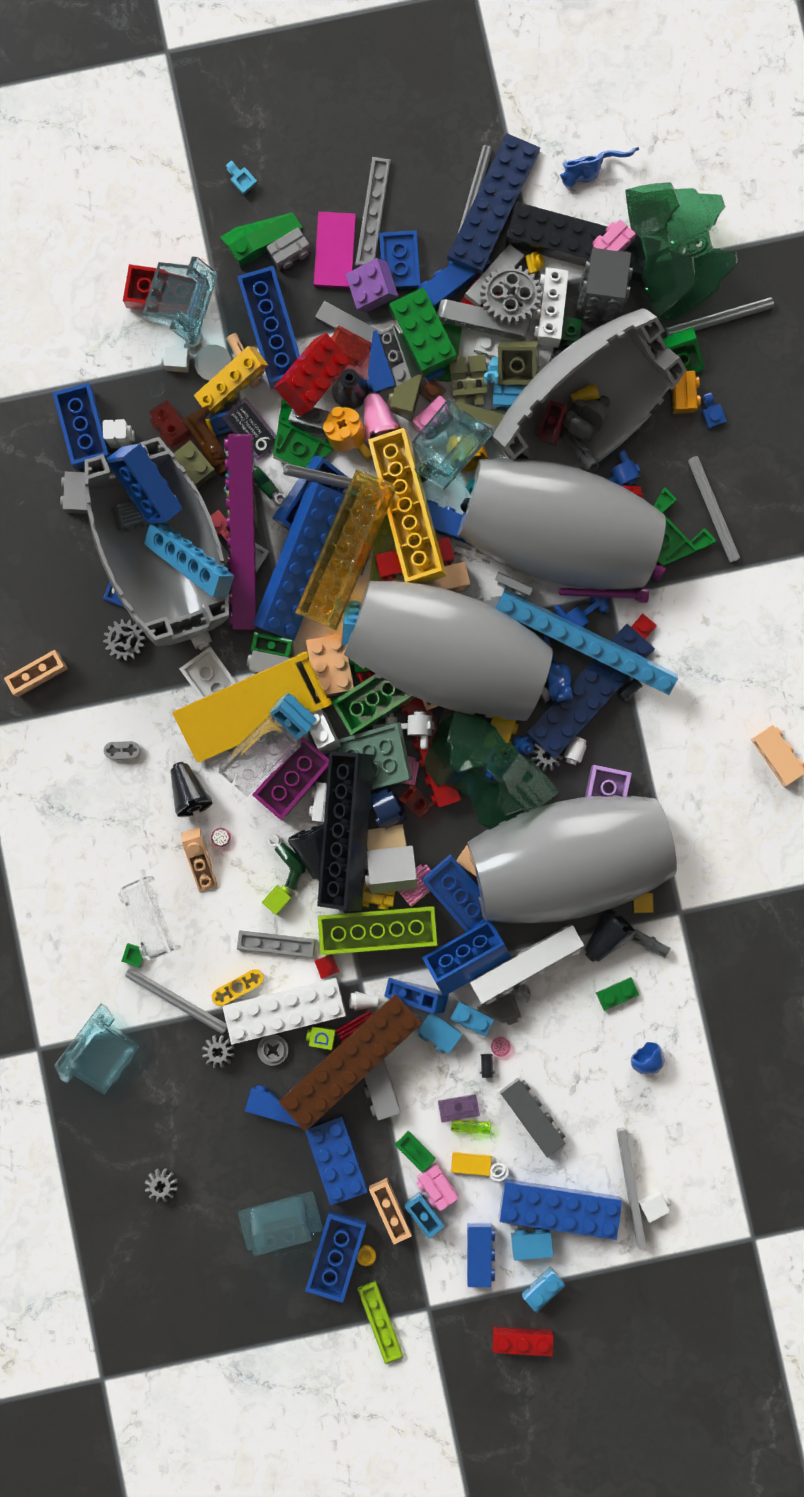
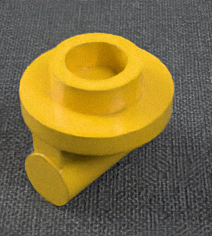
M534 252L525 256L530 275L536 274L544 268L545 259L542 254Z

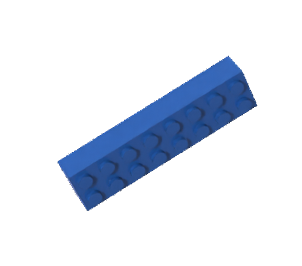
M308 481L253 625L290 640H295L351 497L319 483Z

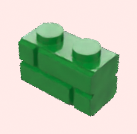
M255 632L251 652L258 651L290 658L294 642L290 639Z

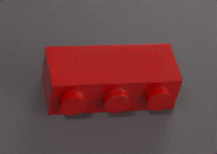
M493 1327L492 1351L493 1353L552 1356L553 1333L552 1330Z

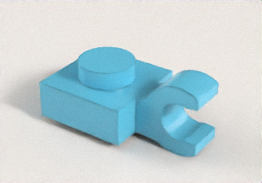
M233 161L226 165L227 171L233 176L231 182L242 195L246 194L257 184V180L245 167L239 170Z
M492 357L491 364H487V373L484 374L485 384L488 381L495 384L499 382L498 357Z

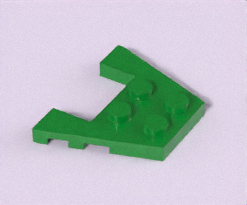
M283 399L273 458L285 464L306 468L314 455L325 458L334 449L327 438L323 441L291 425L288 418L292 408Z
M665 487L654 507L664 513L677 499ZM666 517L665 533L657 563L664 567L714 544L716 539L704 528L694 539L689 541Z

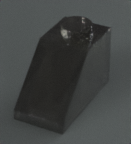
M514 994L498 998L487 1005L484 1003L476 1006L479 1012L501 1023L507 1022V1025L518 1022V1018L521 1017Z

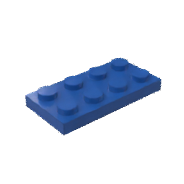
M451 854L421 879L465 932L486 922L480 908L478 897L481 896L479 887Z

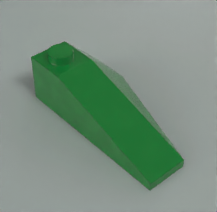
M292 212L235 227L221 236L220 239L241 269L267 252L266 246L297 227L300 231L303 227Z

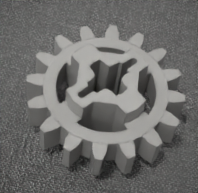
M121 619V624L114 621L113 628L108 626L110 632L104 633L108 637V639L103 640V643L108 644L105 649L107 651L112 650L110 653L112 657L117 654V660H121L123 657L125 661H128V656L135 659V653L141 654L139 648H145V645L141 643V641L146 640L144 636H141L144 632L141 629L137 630L139 628L137 624L132 626L133 622L131 620L127 624L124 619ZM123 628H129L133 631L125 632ZM123 636H125L126 638H128V639L126 640V641H127L126 644H124V643L122 642V641H123V639H122ZM135 640H137L136 645L133 648V643ZM123 648L126 652H119L116 649Z

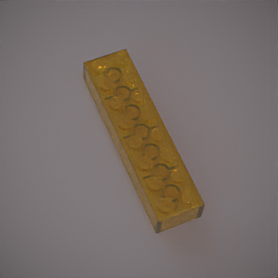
M359 470L355 471L295 612L296 614L337 630L397 489L391 482Z

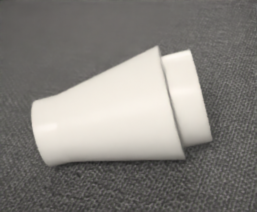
M360 992L350 993V1009L357 1011L378 1007V996H371Z

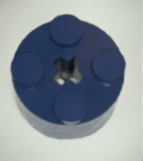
M392 786L384 787L372 793L370 800V809H374L377 814L375 817L379 827H385L386 829L408 819L406 815L402 814L406 811L397 793L393 794L390 791L393 789Z

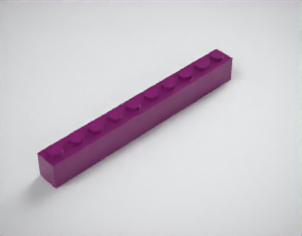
M229 434L228 439L224 441L225 451H228V459H225V471H229V478H226L225 481L226 490H229V498H226V510H230V517H227L226 520L227 529H230V536H227V548H231V556H228L227 564L228 567H231V574L234 575L231 585L232 594L229 593L228 596L229 605H232V612H229V624H233V629L256 630L257 626L253 625L257 615L253 434Z

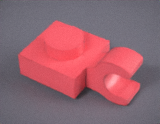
M217 510L211 515L217 536L221 534L227 542V536H230L226 525L227 519Z

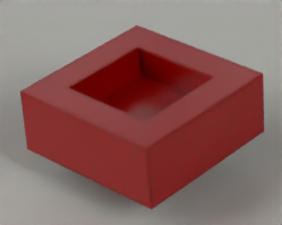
M642 613L631 627L646 639L657 625Z
M333 954L314 961L321 979L339 972Z

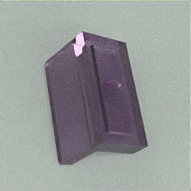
M476 1094L438 1100L441 1123L480 1116Z

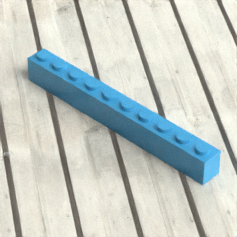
M506 589L496 606L497 610L667 695H670L678 680L677 673Z

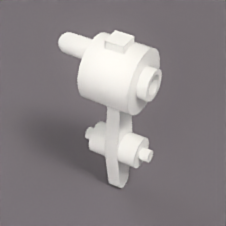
M414 712V715L408 716V723H401L402 730L408 729V736H421L420 747L426 750L428 748V736H432L434 722H432V716L426 715V712ZM390 714L389 717L385 718V724L373 725V729L397 723V717H394V714Z

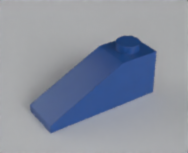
M377 330L373 331L368 368L369 379L366 380L369 390H373L374 393H380L396 387Z
M388 978L384 997L390 998L396 993L405 1004L433 1014L445 1012L449 994L443 996L440 990L393 978Z
M257 1084L256 1087L253 1086L251 1088L245 1108L246 1112L300 1127L280 1105V1099L272 1091H268V1087Z

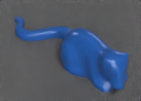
M639 147L632 148L628 152L607 150L599 153L597 156H585L576 160L563 162L565 172L560 174L562 183L566 187H573L577 182L592 181L598 177L604 158L612 156L619 158L630 157L639 150Z
M544 634L545 642L552 648L549 636ZM553 653L548 673L551 700L553 702L555 700L560 702L573 699V691L570 687L572 680L571 671L567 665L555 663Z

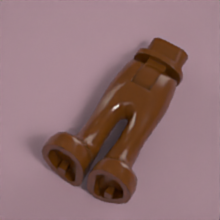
M205 406L183 418L181 422L199 444L203 456L220 474L225 471V459L227 458H223L225 455L224 450L206 423V417L209 415L210 409L208 406Z

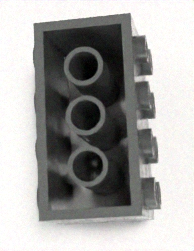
M592 248L579 286L580 295L576 311H579V318L587 322L597 320L606 324L622 316V311H624V306L630 292V286L628 285L633 269L629 267L631 253Z

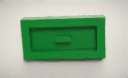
M631 977L595 992L603 1011L639 995Z
M409 1130L394 1144L422 1173L436 1159Z

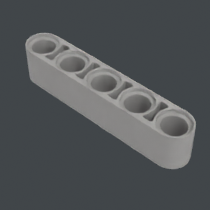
M446 299L440 301L437 313L443 324L520 341L526 340L531 322L526 318L525 323L521 319L518 320V325L511 321L510 326H508L506 320L503 324H500V318L493 321L494 315L487 316L488 310H483V307Z

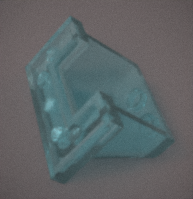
M194 256L191 257L189 265L158 262L142 316L149 321L170 326L169 329L186 342L196 345L218 273L199 257Z
M447 399L412 441L420 460L414 468L415 472L445 490L493 435V430L466 411H461L455 403Z
M100 1003L54 1066L62 1081L68 1083L75 1076L105 1095L113 1082L120 1078L125 1066L131 1063L134 1054L140 1046L112 1025L115 1019L104 1004Z
M314 1190L238 1211L247 1251L252 1250L253 1256L312 1241L313 1234L323 1230Z

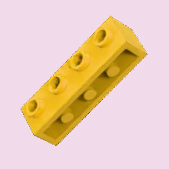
M247 346L194 394V397L202 408L208 406L210 409L209 414H218L224 409V405L227 402L236 399L237 393L248 388L251 385V381L255 377H260L265 372L264 369L269 365L255 347Z

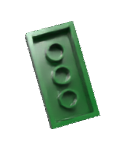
M424 287L389 303L390 312L422 378L457 361V354Z
M373 675L334 700L332 704L350 735H356L364 732L417 697L391 686L392 682L383 677L379 679Z

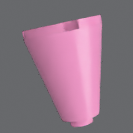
M377 393L368 394L364 399L365 441L367 446L370 447L368 439L401 429L382 396Z

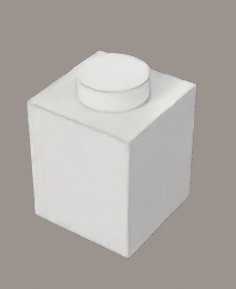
M165 347V353L161 354V364L164 365L165 370L189 373V350L187 348Z
M659 1191L638 1201L649 1223L670 1213L668 1206L671 1204L667 1196H662Z

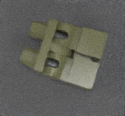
M486 355L468 356V363H466V356L457 357L456 362L449 364L453 399H455V402L467 404V398L474 397L475 406H484L488 393L487 384L484 383Z

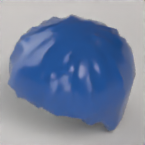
M647 1042L631 1057L632 1068L638 1073L646 1075L658 1073L665 1062L660 1045L654 1042Z

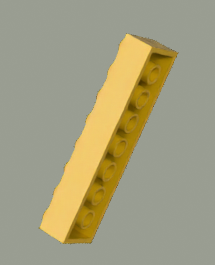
M401 428L368 439L405 582L423 584L446 577L447 574L410 435L405 428Z

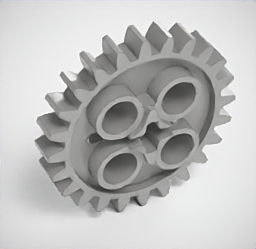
M512 264L511 269L504 265V270L497 267V273L491 271L490 277L486 276L485 283H482L481 288L483 290H480V296H482L480 302L484 304L483 310H488L487 316L494 315L493 321L500 318V324H503L506 320L508 326H510L511 321L518 325V320L520 319L525 323L526 316L532 319V313H537V307H540V300H542V287L538 286L539 280H534L535 274L528 275L529 269L523 272L522 266L515 269L514 264ZM508 281H515L516 283L509 284ZM499 292L502 295L495 296L493 293ZM527 294L529 297L523 298L520 295ZM507 306H513L514 309H511V310H510V309H507L506 307H507Z

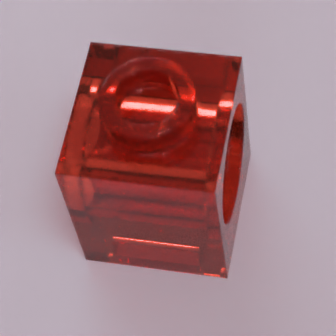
M413 785L399 798L419 818L426 815L433 805ZM420 799L419 804L414 806L415 802Z

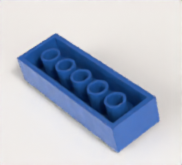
M274 266L239 275L237 278L259 352L269 365L265 368L270 389H274L273 387L298 359L300 353Z
M506 1179L503 1182L498 1218L499 1222L617 1240L622 1199L620 1196Z

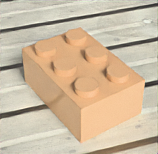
M342 634L306 640L309 661L326 696L342 695L353 689L349 659L344 655L346 646L342 645Z

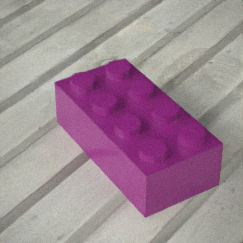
M302 737L252 796L283 821L327 771L329 759Z

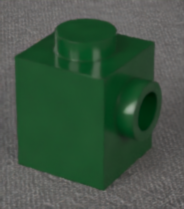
M563 317L559 345L567 348L580 339L582 319Z

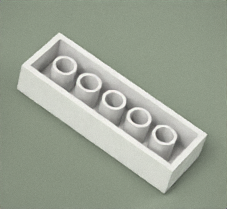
M568 924L469 983L481 1004L485 1002L487 1005L497 999L496 995L500 993L505 995L514 990L512 986L517 983L523 985L530 981V976L533 974L541 975L548 970L547 966L551 964L556 966L565 961L563 957L578 954L582 951L581 947L584 944L574 926Z
M337 977L222 1006L231 1045L346 1016Z

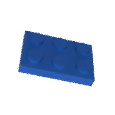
M417 230L379 233L381 260L388 263L396 289L418 288L420 285Z

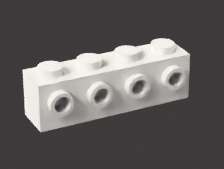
M546 267L544 275L541 274L539 286H542V300H540L541 305L537 309L535 320H538V326L535 325L533 337H537L538 345L559 347L568 270Z

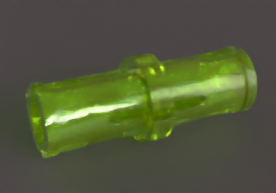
M471 1118L469 1120H451L452 1132L490 1134L491 1121H474Z

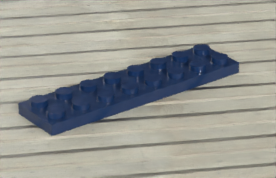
M506 133L452 245L447 260L482 274L541 147Z
M627 623L611 640L644 658H647L655 649ZM593 659L571 683L573 699L560 702L555 701L527 731L526 735L555 759L630 676Z

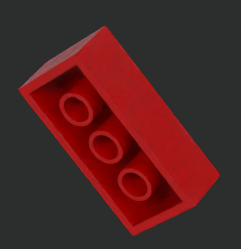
M129 264L123 302L125 307L130 309L200 319L206 281L204 275Z
M324 333L313 339L273 388L300 416L313 409L351 360L327 333Z

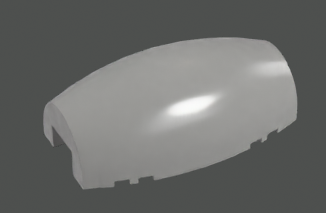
M644 308L636 310L594 329L554 357L521 391L495 430L492 439L503 456L513 460L520 458L549 461L588 470L583 463L576 459L574 452L560 437L557 445L552 446L540 442L537 436L540 429L539 426L543 422L544 412L548 408V401L552 400L565 404L569 411H573L570 394L575 393L588 384H596L599 396L605 395L610 399V405L606 407L608 418L591 441L579 440V442L585 448H588L591 451L592 457L599 462L627 440L652 415L650 411L657 403L661 405L664 401L662 398L669 388L671 390L674 389L687 370L680 357L667 348L660 336L665 330L658 318Z
M159 437L141 442L140 444L145 447L149 458L157 465L158 472L168 482L170 490L177 496L180 501L179 504L183 508L165 523L169 524L171 529L178 531L183 538L190 540L195 547L202 549L207 556L214 558L219 565L224 566L223 554L212 518L195 484L186 474L184 467L178 463L175 455ZM103 454L85 460V495L93 539L112 587L138 627L155 646H167L202 635L224 623L229 616V597H211L145 546L144 541L149 527H142V524L136 526L137 529L126 532L123 529L119 531L111 508L132 500L107 464Z
M511 458L479 460L466 514L462 516L457 533L465 541L496 561L545 581L573 587L608 590L643 588L647 584L659 557L666 526V517L657 508L623 486L576 467L549 461L520 458L514 460Z
M399 581L368 582L358 608L360 610L354 629L345 649L344 655L354 661L361 668L364 669L366 667L375 672V677L379 679L383 677L392 682L391 686L431 704L471 715L475 713L485 714L487 718L500 716L503 717V720H528L540 698L552 661L553 649L546 642L514 618L469 596L418 583Z
M613 795L606 797H581L559 801L516 815L515 818L503 821L498 826L490 830L487 829L467 842L481 896L478 897L482 916L486 921L537 924L587 917L613 909L648 893L673 877L677 871L676 851L670 825L661 804L655 798Z

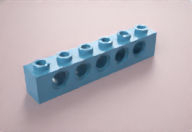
M165 522L149 524L144 541L145 546L211 597H228L234 575L227 571L226 567L219 565L214 558L207 556L202 549L195 547L190 540L183 538L178 531L171 529L169 524Z

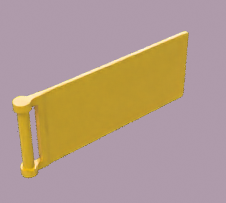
M302 652L293 658L173 711L172 714L196 762L204 761L281 727L282 725L269 712L277 701L287 693L296 697L298 702L305 709L310 710L311 713L331 705L332 702L330 698H327L308 659V652ZM297 662H302L321 702L315 703L296 664Z

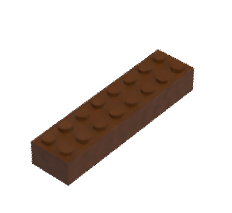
M395 993L279 1100L280 1105L306 1131L422 1024V1021Z

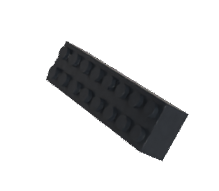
M516 202L505 245L508 246L510 244L517 249L532 253L538 252L543 256L585 267L594 246L592 244L599 235L603 237L607 233L605 230L608 226ZM636 234L635 240L623 251L631 253L629 267L633 268L631 280L650 284L662 241Z
M329 751L318 907L344 911L362 910L374 763L373 754Z

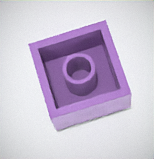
M375 258L345 274L358 310L369 312L399 297L388 263L384 260Z

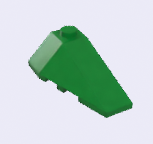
M693 327L676 332L663 339L667 348L680 357L687 369L686 371H695L697 373L706 370Z

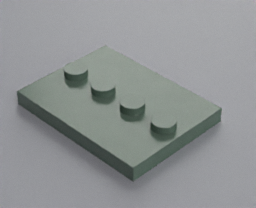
M401 723L390 724L339 739L341 747L333 750L335 752L374 755L371 791L413 780Z

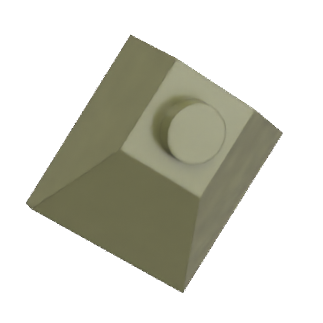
M418 374L395 387L394 393L389 394L387 404L390 405L391 412L408 421L413 420L422 387V375Z

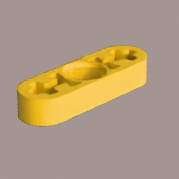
M253 969L219 987L212 993V1001L214 1004L222 1006L263 983V973L258 969ZM252 973L255 975L259 974L258 983L255 981L249 983L248 985L251 987L247 989V984L242 978L246 977V980L252 977ZM235 982L243 984V991L241 993L233 991L232 986ZM228 986L230 993L234 997L230 998L229 994L224 997V1002H222L221 1000L217 1001V992L220 991V993L222 994L228 991L225 988Z

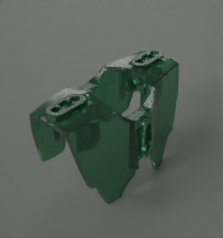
M671 182L641 185L626 189L630 227L641 238L646 259L642 278L653 314L658 320H675L716 292L720 287V281L738 265L737 252L713 248L710 240L709 231L715 226L720 213L726 207L723 197L718 194L698 193L695 188L674 189ZM702 241L701 247L696 246Z
M451 710L445 715L432 738L424 761V766L437 787L449 786L455 790L460 789L472 800L471 804L477 811L478 823L489 829L498 826L503 821L515 818L516 815L524 812L528 813L538 807L545 806L560 793L531 759L520 755V753L518 754L515 746L506 743L496 727L476 713L471 715ZM482 767L489 771L499 783L490 782L476 768Z

